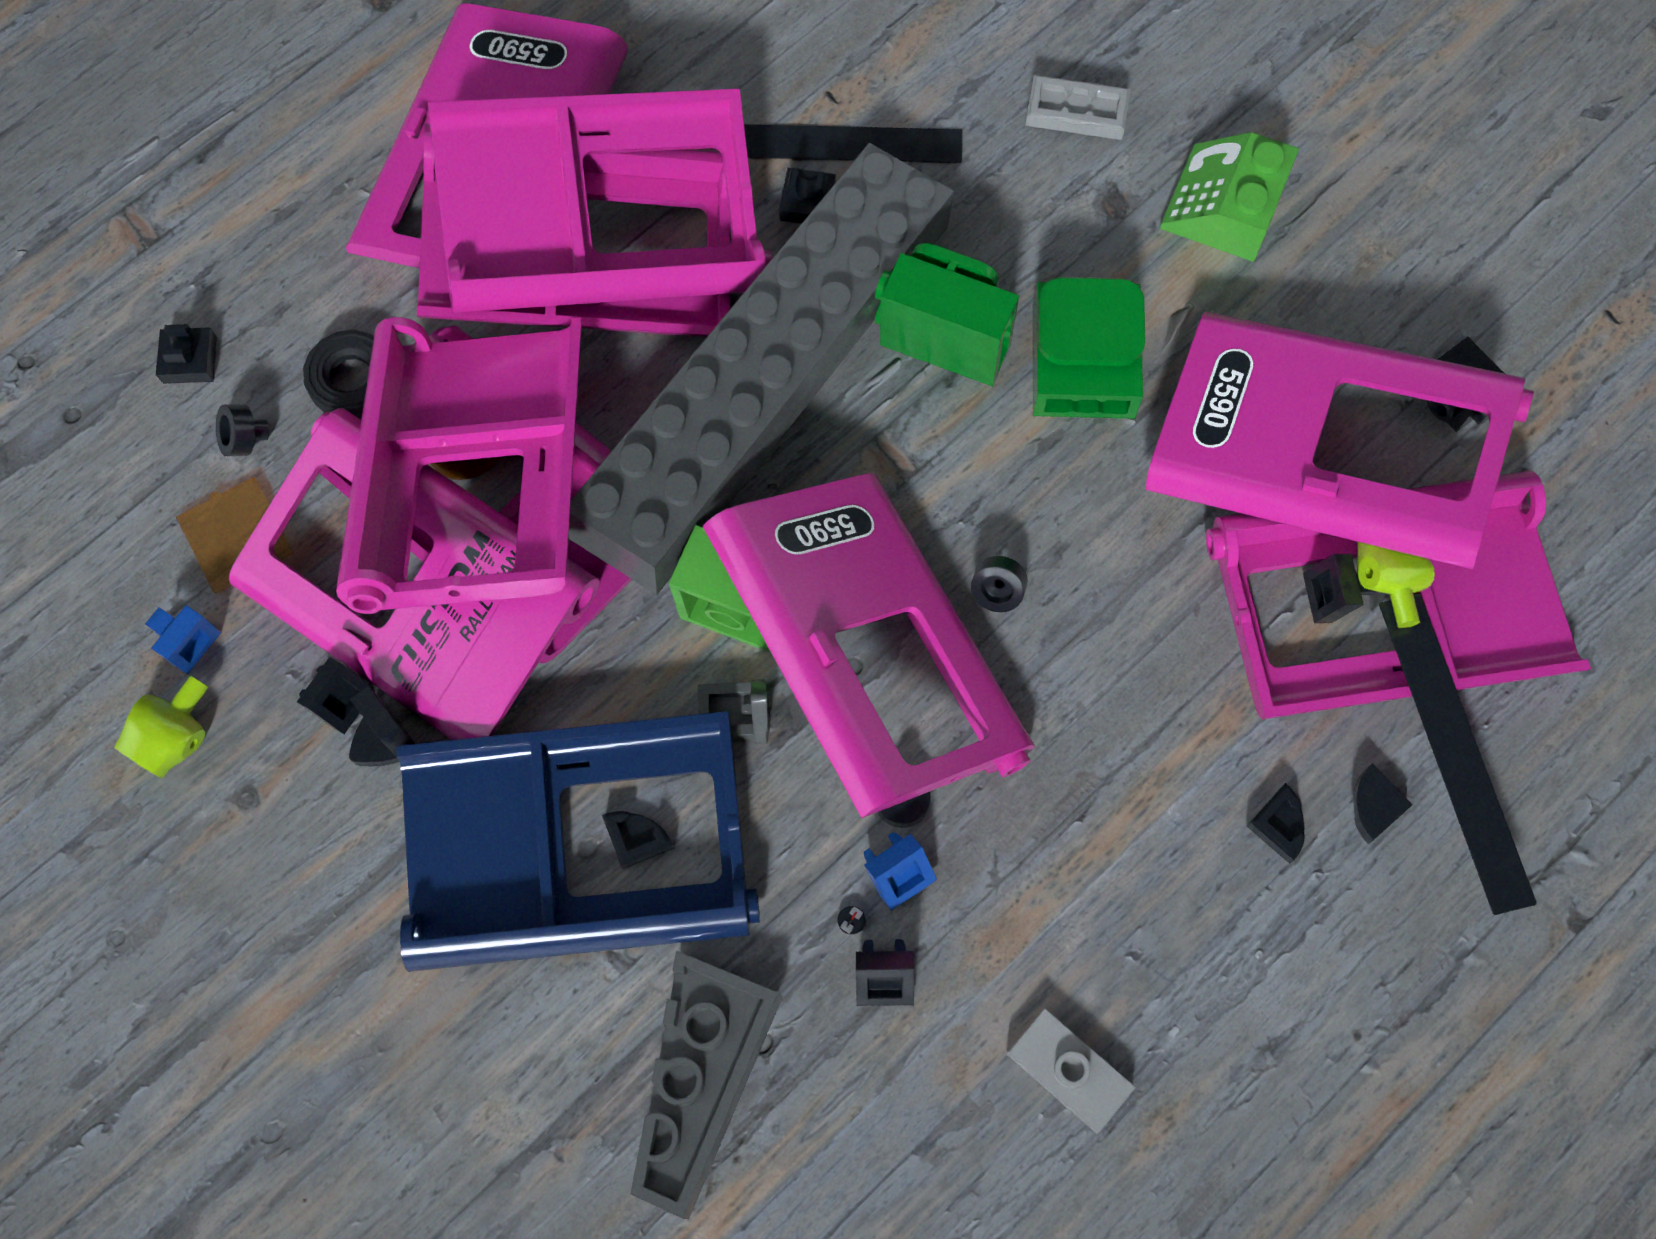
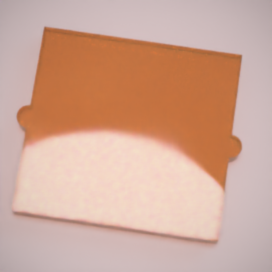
M255 477L221 494L218 492L211 493L209 500L176 517L215 594L232 586L229 576L234 562L270 505ZM284 532L281 533L274 546L275 555L281 560L294 554Z

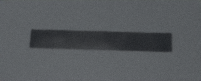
M744 124L748 158L855 161L865 147L871 143L903 162H962V129Z
M1414 594L1420 623L1407 628L1397 627L1391 600L1379 603L1492 913L1498 915L1536 905L1537 901L1421 595Z

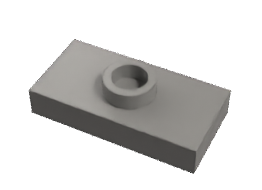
M1034 75L1025 126L1122 140L1131 89Z
M1046 1009L1040 1013L1006 1054L1096 1134L1100 1133L1136 1088Z

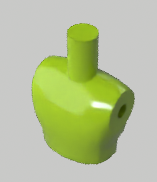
M1358 542L1357 574L1361 585L1368 590L1390 594L1398 628H1407L1419 624L1420 619L1413 593L1423 591L1433 583L1435 571L1432 562L1427 558Z
M190 675L171 702L151 694L142 696L131 708L114 748L144 769L163 779L170 769L192 755L202 744L205 731L190 713L209 687Z

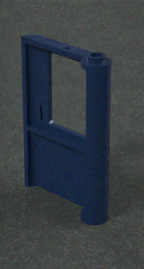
M728 711L396 746L397 758L400 762L402 773L410 913L405 914L401 921L400 947L403 964L408 972L750 935V924L760 923L757 888H746L732 731ZM696 773H707L712 776L722 867L721 876L717 881L574 897L568 892L561 810V794L566 788Z

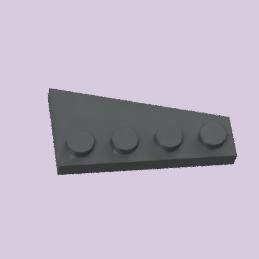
M676 950L672 970L675 972L671 998L667 999L663 1018L665 1030L659 1059L655 1061L652 1076L654 1089L649 1114L645 1115L630 1194L682 1219L689 1220L783 996L779 992Z

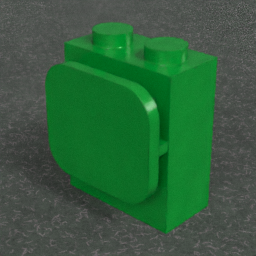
M918 244L915 246L911 256L900 253L893 271L885 269L879 279L875 299L880 300L874 323L880 325V346L993 387L1011 346L1020 295L998 288L999 276L986 263L934 244Z
M1056 278L1048 282H1037L1033 301V416L1136 419L1143 399L1142 352L1145 347V305L1141 284H1135L1125 279Z

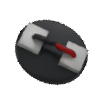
M848 906L841 910L838 915V926L844 933L854 935L863 930L866 918L860 908Z

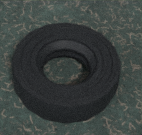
M354 329L338 331L321 339L309 352L303 366L304 386L314 404L323 412H332L338 408H344L359 419H362L367 381L362 387L354 391H342L334 387L332 376L334 370L347 360H361L370 366L374 340L372 334Z

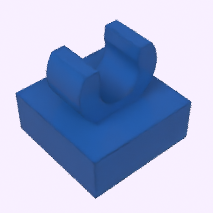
M185 605L176 618L158 607L145 623L146 626L160 636L151 649L187 675L221 634L208 620L187 605Z
M895 832L889 834L888 838L892 846L878 856H875L870 848L864 851V858L867 862L864 866L880 898L890 911L937 880L922 846L911 833L904 838Z

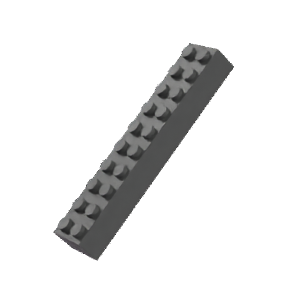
M869 143L571 499L569 539L658 595L672 577L694 526L703 527L709 519L727 508L873 323L880 304V300L875 299V292L885 269L893 271L900 253L911 256L916 245L921 243L935 244L948 228L954 191Z

